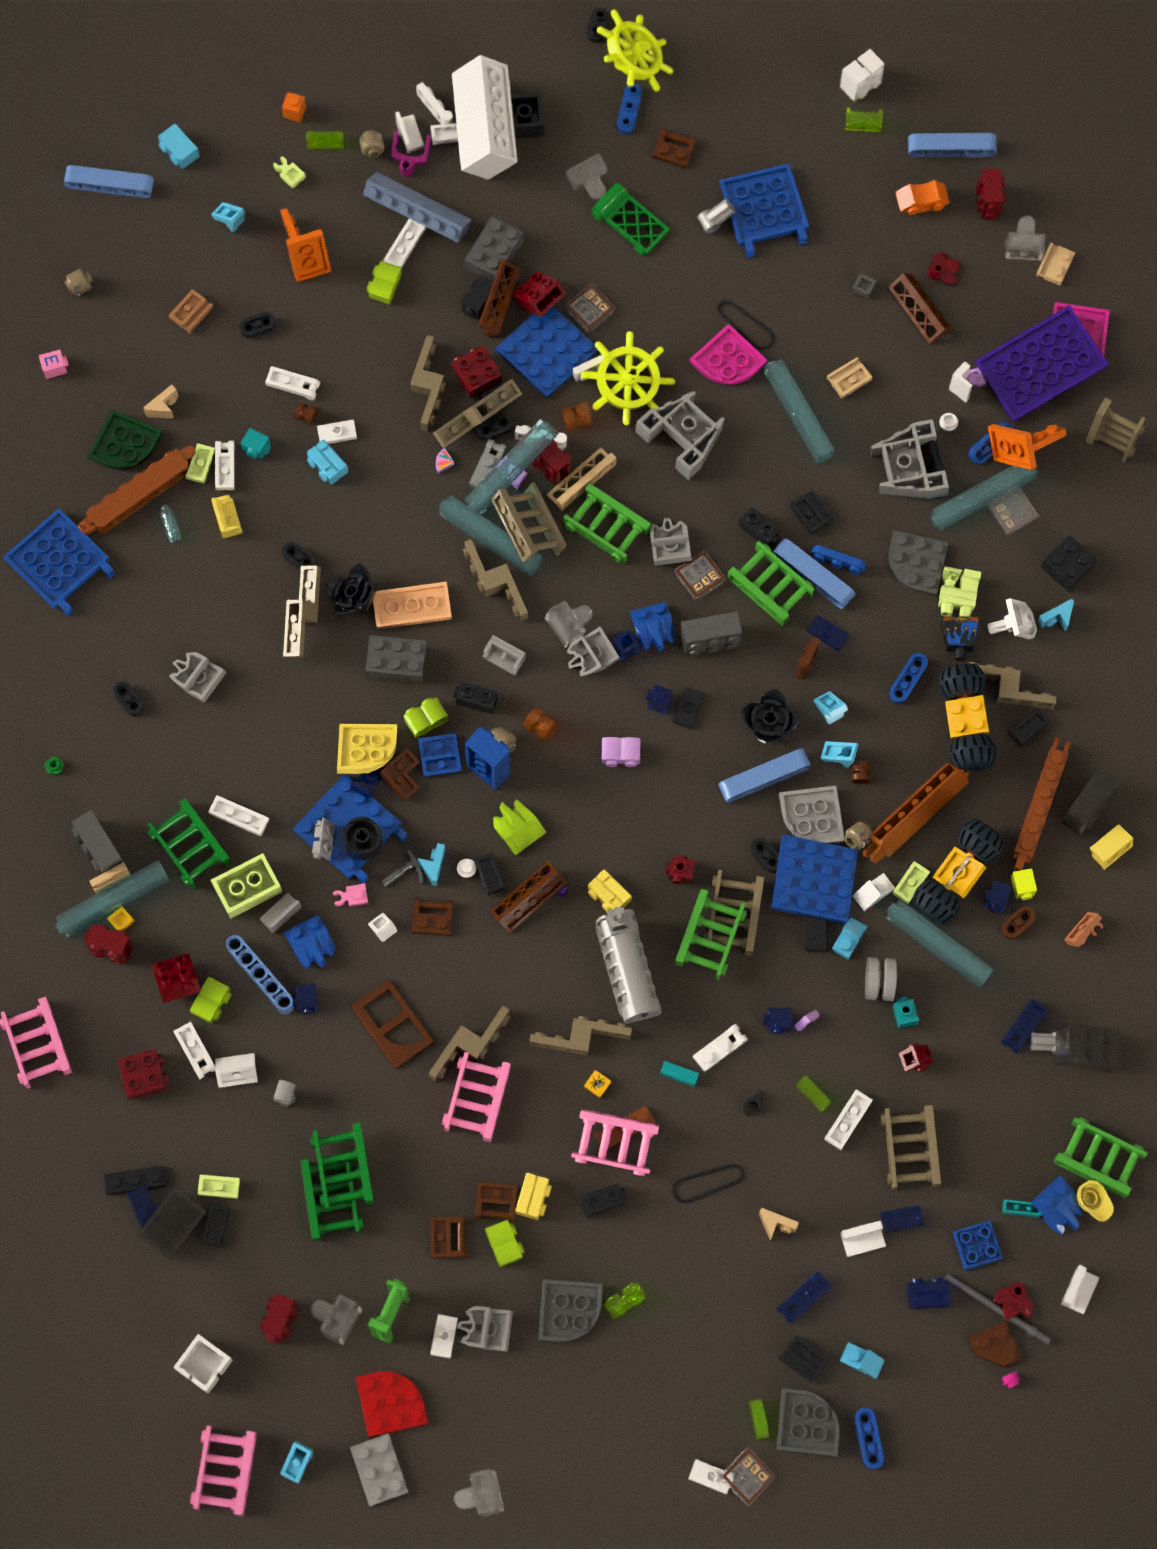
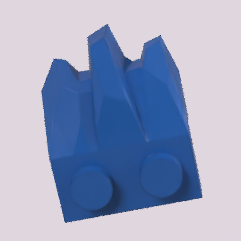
M666 602L630 611L638 642L645 651L649 649L650 645H654L660 652L664 649L663 641L674 642L676 633Z
M319 914L284 932L298 961L307 970L311 967L312 962H316L322 968L326 964L324 955L333 956L335 953V945Z
M1058 1176L1030 1202L1044 1217L1045 1223L1058 1234H1063L1065 1231L1064 1225L1069 1226L1075 1231L1077 1230L1080 1223L1075 1215H1082V1210L1077 1201L1075 1191L1061 1176Z

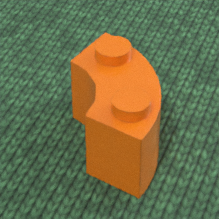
M936 180L919 185L909 184L896 191L900 211L906 212L909 215L931 210L940 211L944 206L950 204L945 184Z

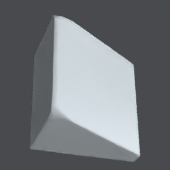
M381 913L368 923L369 927L382 942L397 932L394 923L384 913Z

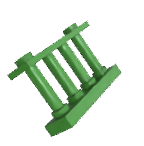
M589 483L585 488L587 499L573 518L565 514L563 524L569 531H575L610 554L614 561L625 564L627 562V554L624 552L638 534L643 533L647 535L649 533L651 523ZM593 503H597L601 506L602 510L589 527L586 528L578 523ZM612 513L617 516V520L602 539L594 531L606 515ZM623 523H627L632 526V531L620 547L616 548L609 542Z
M758 541L755 546L757 553L741 570L732 567L728 571L727 578L780 625L784 626L789 619L788 610L804 594L811 598L814 594V588L811 582L803 580L773 554L767 544H762ZM763 557L771 563L755 582H751L746 578V574ZM776 570H779L785 577L769 594H764L760 590V586ZM790 582L794 583L799 589L783 606H778L774 602V598Z
M701 889L676 957L675 965L683 967L684 962L688 963L690 961L716 970V979L720 980L721 975L725 976L729 964L725 962L740 921L744 922L747 910H744L745 903H741L738 910L711 901L707 897L708 891ZM708 907L736 917L733 928L704 918L701 915L703 908L707 909ZM702 925L730 935L727 946L697 936L698 934L695 933L696 927H701ZM696 943L724 953L721 963L691 954V951H688L690 944L694 945Z
M1074 1118L1071 1125L1076 1127L1072 1139L1066 1151L1062 1154L1058 1153L1053 1163L1088 1181H1097L1105 1189L1126 1198L1131 1191L1127 1181L1138 1158L1143 1160L1148 1153L1137 1144L1131 1145L1090 1125V1122L1084 1118ZM1083 1132H1087L1095 1137L1084 1160L1079 1163L1073 1160L1074 1157L1072 1155ZM1103 1140L1113 1146L1102 1170L1096 1171L1091 1168V1162ZM1121 1149L1131 1155L1120 1179L1114 1180L1109 1177V1172Z
M394 1279L393 1282L387 1281L386 1284L390 1294L381 1315L377 1319L371 1318L368 1324L373 1337L389 1344L392 1343L394 1338L391 1325L401 1302L409 1303L410 1301L408 1290L404 1287L405 1283Z

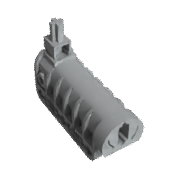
M615 907V909L607 911V915H603L596 920V932L620 1017H623L624 1023L628 1024L658 1016L662 1013L655 993V985H653L651 979V971H649L647 965V957H645L643 951V943H641L634 910H624V907Z

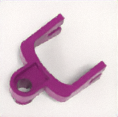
M395 129L391 156L395 161L400 162V174L404 177H410L414 173L415 165L427 163L432 142L431 135H427L423 155L407 156L396 151L400 134L399 130Z

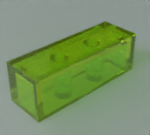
M806 1075L796 1084L802 1093L821 1112L831 1104L830 1099Z
M762 1399L749 1401L756 1440L769 1438Z

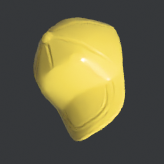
M1089 1180L1078 1188L1076 1194L1077 1201L1084 1211L1090 1213L1101 1222L1108 1220L1112 1216L1114 1211L1113 1204L1106 1190L1099 1182Z

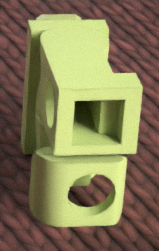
M945 566L941 575L944 585L940 589L938 607H941V616L951 617L953 610L959 611L958 617H970L976 605L981 572L964 569L962 573L961 569ZM961 575L959 588H956V581Z

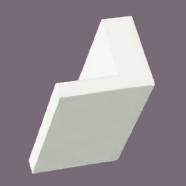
M395 112L396 123L407 154L424 149V143L414 115L401 118L400 113Z
M966 362L953 373L949 390L964 402L968 401L972 389V384L967 381L970 365Z
M254 1053L215 1059L219 1088L258 1082Z
M881 1221L841 1232L847 1257L886 1247L882 1235L883 1227Z
M1079 1265L1061 1304L1084 1314L1099 1277L1086 1272L1087 1268Z

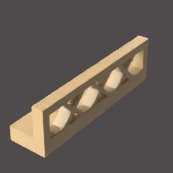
M599 448L548 492L546 496L562 512L585 492V488L589 483L593 485L616 465V456L612 453L608 455L602 448ZM601 454L604 459L595 464V459ZM584 468H592L586 475L581 476V471ZM570 480H579L572 487L568 488ZM556 492H565L558 499L553 496Z

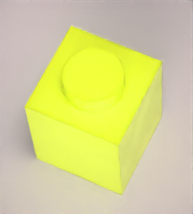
M1032 868L1013 872L1011 881L1015 898H1021V900L1033 898L1037 888Z

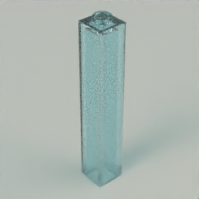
M783 360L769 362L765 366L764 374L814 461L818 465L833 458L835 449Z
M540 419L464 499L468 503L467 507L473 513L483 514L493 504L491 499L499 489H507L559 434L547 420Z
M1011 466L934 508L931 514V521L935 527L938 526L940 531L1035 480L1038 472L1036 469L1028 470Z
M452 495L441 502L439 506L441 517L530 577L542 564V556L538 553L529 562L523 563L507 532Z
M158 860L56 916L58 923L55 926L60 934L64 933L68 938L112 914L121 906L124 907L170 882Z
M900 899L896 904L893 902L887 909L888 915L886 919L979 989L992 974L994 969Z

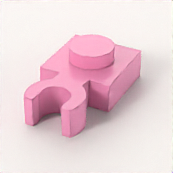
M365 883L347 886V892L344 893L339 890L333 892L334 897H341L340 901L335 902L337 907L344 905L345 902L349 903V907L368 904Z

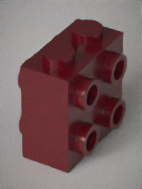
M983 169L981 176H978L976 196H979L977 212H980V219H998L1000 212H1003L1006 193L1002 192V187L1005 186V177L1001 176V169Z
M537 271L523 285L519 286L512 295L520 308L540 318L554 304L558 303L566 293L558 280Z
M484 345L473 348L464 356L456 357L452 362V370L470 399L503 381L502 373Z
M544 435L533 441L531 445V463L535 469L541 470L544 473L545 478L550 483L553 482L557 486L571 473V458L569 454L564 450L561 451L552 438L549 439Z
M98 924V926L91 925L90 930L87 929L84 936L85 943L89 951L92 952L91 955L101 959L103 956L110 958V961L116 964H121V962L127 964L133 949V944L126 932L121 930L114 932L102 924Z
M189 953L152 964L163 1003L201 992Z
M156 1049L117 1059L128 1100L167 1090L166 1084H169L166 1072L163 1073L161 1067L164 1065L162 1053L158 1054Z
M275 1293L273 1298H269L266 1307L268 1314L267 1317L263 1316L259 1328H261V1333L267 1342L278 1345V1342L284 1344L285 1339H289L292 1331L290 1324L292 1320H296L299 1309H297L294 1299Z

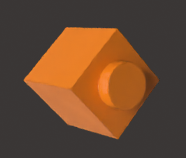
M287 92L282 106L283 117L301 123L306 110L305 97Z

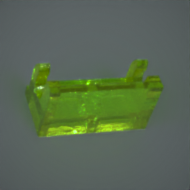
M850 107L846 108L845 130L881 132L883 109H879L878 112L850 111Z

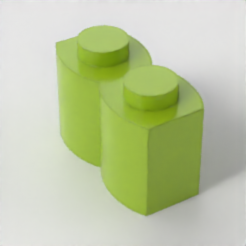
M380 261L379 265H375L373 270V276L375 277L373 281H369L367 286L369 298L390 305L402 274V267Z
M437 697L433 699L428 698L422 702L420 707L408 709L405 712L404 721L417 739L432 729L448 721V714Z
M208 977L190 1009L191 1014L211 1024L214 1020L217 1021L222 1013V1010H220L223 1003L227 1004L231 997V993H229L230 987Z
M508 1220L485 1228L499 1267L522 1259V1253L525 1252L521 1242H517L514 1237L517 1232L513 1223L509 1224Z

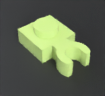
M282 156L280 161L283 165L273 164L274 169L277 172H281L280 178L291 188L297 186L306 177L300 168L293 162L288 165L287 160Z

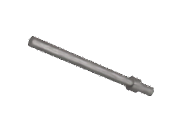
M947 1273L944 1278L945 1281L1005 1318L1003 1307ZM1017 1316L1008 1319V1321L1024 1330L1029 1337H1035L1044 1344H1049L1051 1338L1040 1332L1035 1325H1029Z

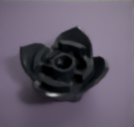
M361 563L351 568L348 578H335L325 584L329 598L336 603L334 611L338 615L366 613L376 593L370 573Z
M777 689L765 692L759 702H751L741 711L744 723L751 729L754 737L763 744L778 742L781 737L793 732L800 722L797 713L787 708L784 695ZM768 717H772L774 722L768 723L766 720H768Z

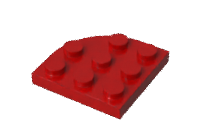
M388 1371L356 1377L369 1438L428 1424L422 1396L417 1387L406 1377Z

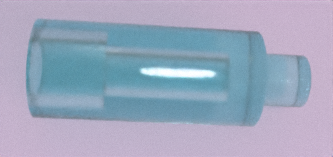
M168 505L161 506L162 512L160 516L168 541L176 542L181 539V534L172 509H169Z

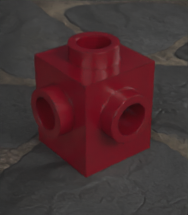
M683 855L672 857V861L667 862L666 874H669V880L679 885L684 883L691 884L695 860H690Z
M914 1043L907 1046L908 1049L899 1053L905 1071L916 1070V1073L927 1070V1066L934 1063L928 1045Z

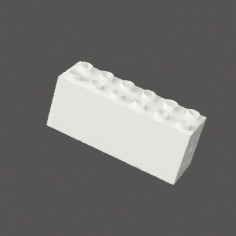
M480 55L453 72L452 79L461 171L489 180L517 163L508 65Z

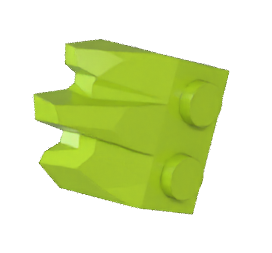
M517 799L514 802L513 809H510L502 802L499 809L503 817H493L495 830L504 839L514 855H517L547 833L536 816Z

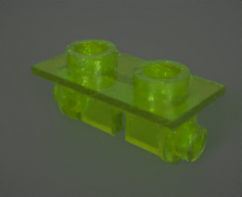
M310 131L306 133L307 149H343V131Z
M637 1282L631 1283L621 1290L624 1297L621 1298L616 1293L603 1304L606 1310L609 1311L612 1319L622 1316L626 1310L634 1305H638L646 1298L642 1287Z

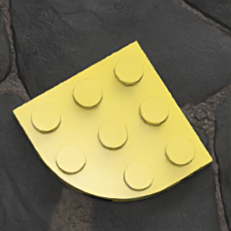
M340 724L337 774L370 773L384 766L392 758L396 750L397 724Z

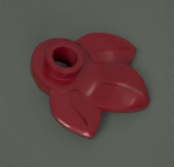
M939 252L932 258V263L928 267V276L933 280L940 279L946 284L957 283V278L954 274L960 270L961 264L955 259H948L945 252Z
M1013 1282L1008 1288H1002L996 1292L993 1301L1003 1304V1313L1007 1320L1015 1317L1019 1312L1026 1318L1030 1317L1033 1305L1032 1301L1027 1297V1289L1024 1284ZM1015 1288L1020 1290V1295H1017L1014 1292Z

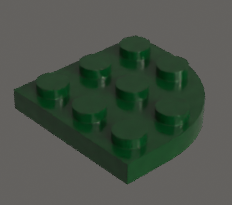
M111 410L87 457L89 460L108 468L129 469L143 463L150 457L163 432L151 425Z

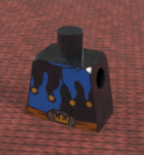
M943 616L941 628L946 651L954 652L956 661H965L966 652H973L979 617Z

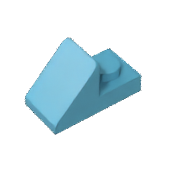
M222 202L211 214L215 220L225 223L232 233L245 220V210L243 208Z
M1073 599L1040 615L1037 621L1041 628L1045 626L1051 627L1058 620L1066 632L1074 604Z
M830 691L814 699L815 705L828 724L844 717V712L848 711L846 704Z
M826 741L820 759L824 762L841 763L844 767L849 768L854 762L859 744Z
M437 843L436 849H432L431 860L433 861L418 859L420 867L433 886L438 884L446 850L444 844Z
M851 917L843 927L831 950L849 959L865 933L867 926Z
M849 1342L840 1359V1362L877 1379L885 1361L868 1349L866 1351Z
M295 1440L280 1474L299 1483L307 1464L313 1457V1449Z

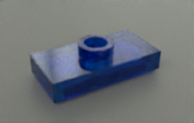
M819 615L816 616L807 629L808 633L821 639L822 642L838 652L849 637V634Z
M382 766L370 773H362L351 789L368 799L383 780L379 772L384 767Z
M145 1185L126 1193L142 1230L161 1222Z
M920 1205L880 1213L884 1233L924 1225Z

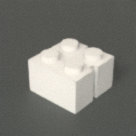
M871 49L858 57V61L864 68L854 60L842 72L840 88L854 102L859 98H864L869 90L877 88L882 82L884 63Z
M198 1334L178 1360L174 1369L209 1394L219 1380L217 1377L218 1373L223 1375L233 1360Z

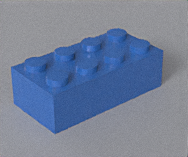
M480 726L465 742L467 767L496 790L511 774L510 751L507 744L503 741L498 742L494 738L495 735L489 729L484 730Z

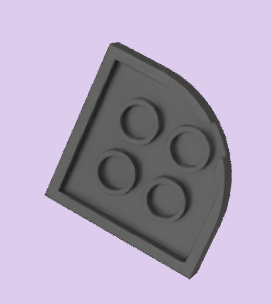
M894 530L888 552V562L898 582L912 591L936 596L948 542Z
M543 1279L538 1341L569 1342L588 1333L600 1315L603 1284Z
M782 1388L776 1450L837 1457L839 1423L832 1408L823 1398L812 1392Z

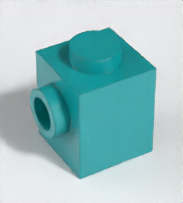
M249 428L241 441L242 451L246 452L251 458L255 459L257 457L262 460L264 455H268L270 452V439Z

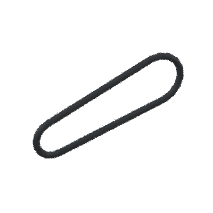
M728 300L721 301L718 304V313L754 347L763 350L773 344V333L745 311ZM723 303L732 305L767 331L771 336V342L764 347L756 345L720 311V306Z
M730 1164L680 1178L672 1186V1195L678 1202L689 1203L740 1182L743 1178V1170L739 1165ZM730 1167H736L740 1171L739 1179L691 1199L681 1200L675 1194V1186L680 1181Z

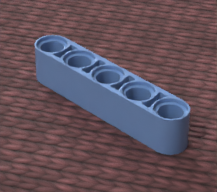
M916 133L909 135L908 149L911 157H992L997 154L996 135L993 133Z
M69 165L66 168L63 185L76 190L150 198L154 178L146 174Z
M784 538L773 550V554L803 580L811 582L817 592L838 608L843 609L855 596V592L847 584L790 540Z
M798 749L723 780L718 786L725 801L728 803L802 773L811 768V764L804 749Z
M232 935L228 937L226 947L229 954L280 1013H291L294 1009V1002L287 990L240 936ZM239 942L240 947L238 949H231L232 943ZM250 956L253 958L251 963H243L245 957ZM258 971L265 972L262 978H256L255 974ZM275 985L278 988L274 993H270L267 991L269 986ZM281 1001H290V1004L287 1007L280 1006Z

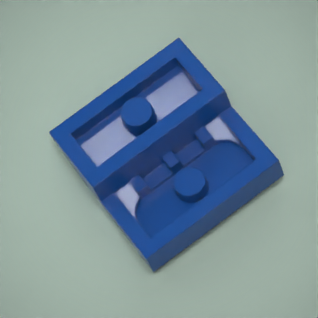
M456 733L418 739L424 776L462 771Z

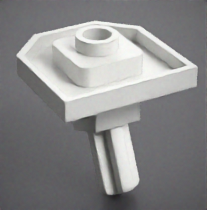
M1011 598L1006 600L1009 615L1004 616L1003 620L988 624L990 634L1008 630V632L1014 631L1015 636L1032 639L1037 632L1033 612L1026 602Z

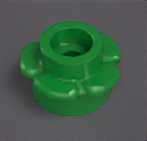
M56 756L51 757L50 760L45 762L47 773L51 775L61 773L64 767L63 761Z

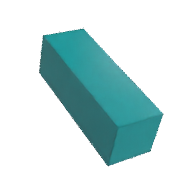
M664 1061L660 1071L662 1076L695 1087L699 1073L666 1061Z
M1006 1199L1003 1201L1002 1214L1036 1218L1041 1216L1040 1212L1030 1202Z

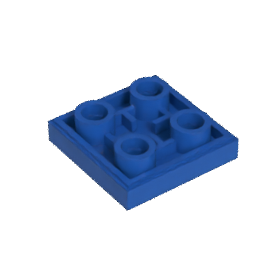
M991 1220L952 1232L964 1271L1003 1259Z

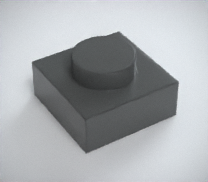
M860 273L852 287V291L869 298L877 280Z

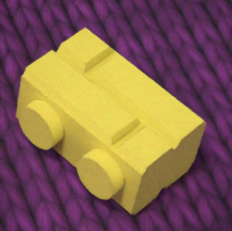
M605 869L588 884V894L594 900L599 899L603 903L602 908L606 912L615 909V907H625L632 900V895Z
M526 1173L515 1214L534 1220H539L540 1215L544 1216L547 1206L543 1204L545 1196H550L552 1185H549V1179Z

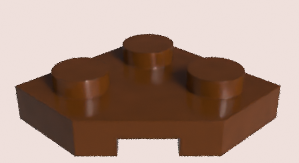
M1005 1321L968 1337L976 1357L991 1361L1001 1367L1022 1359Z

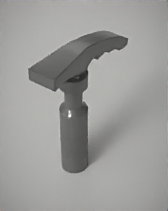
M410 849L407 851L411 862L408 861L404 867L398 868L381 882L385 887L401 877L406 870H410L413 867L416 868L420 879L419 882L423 885L420 865Z

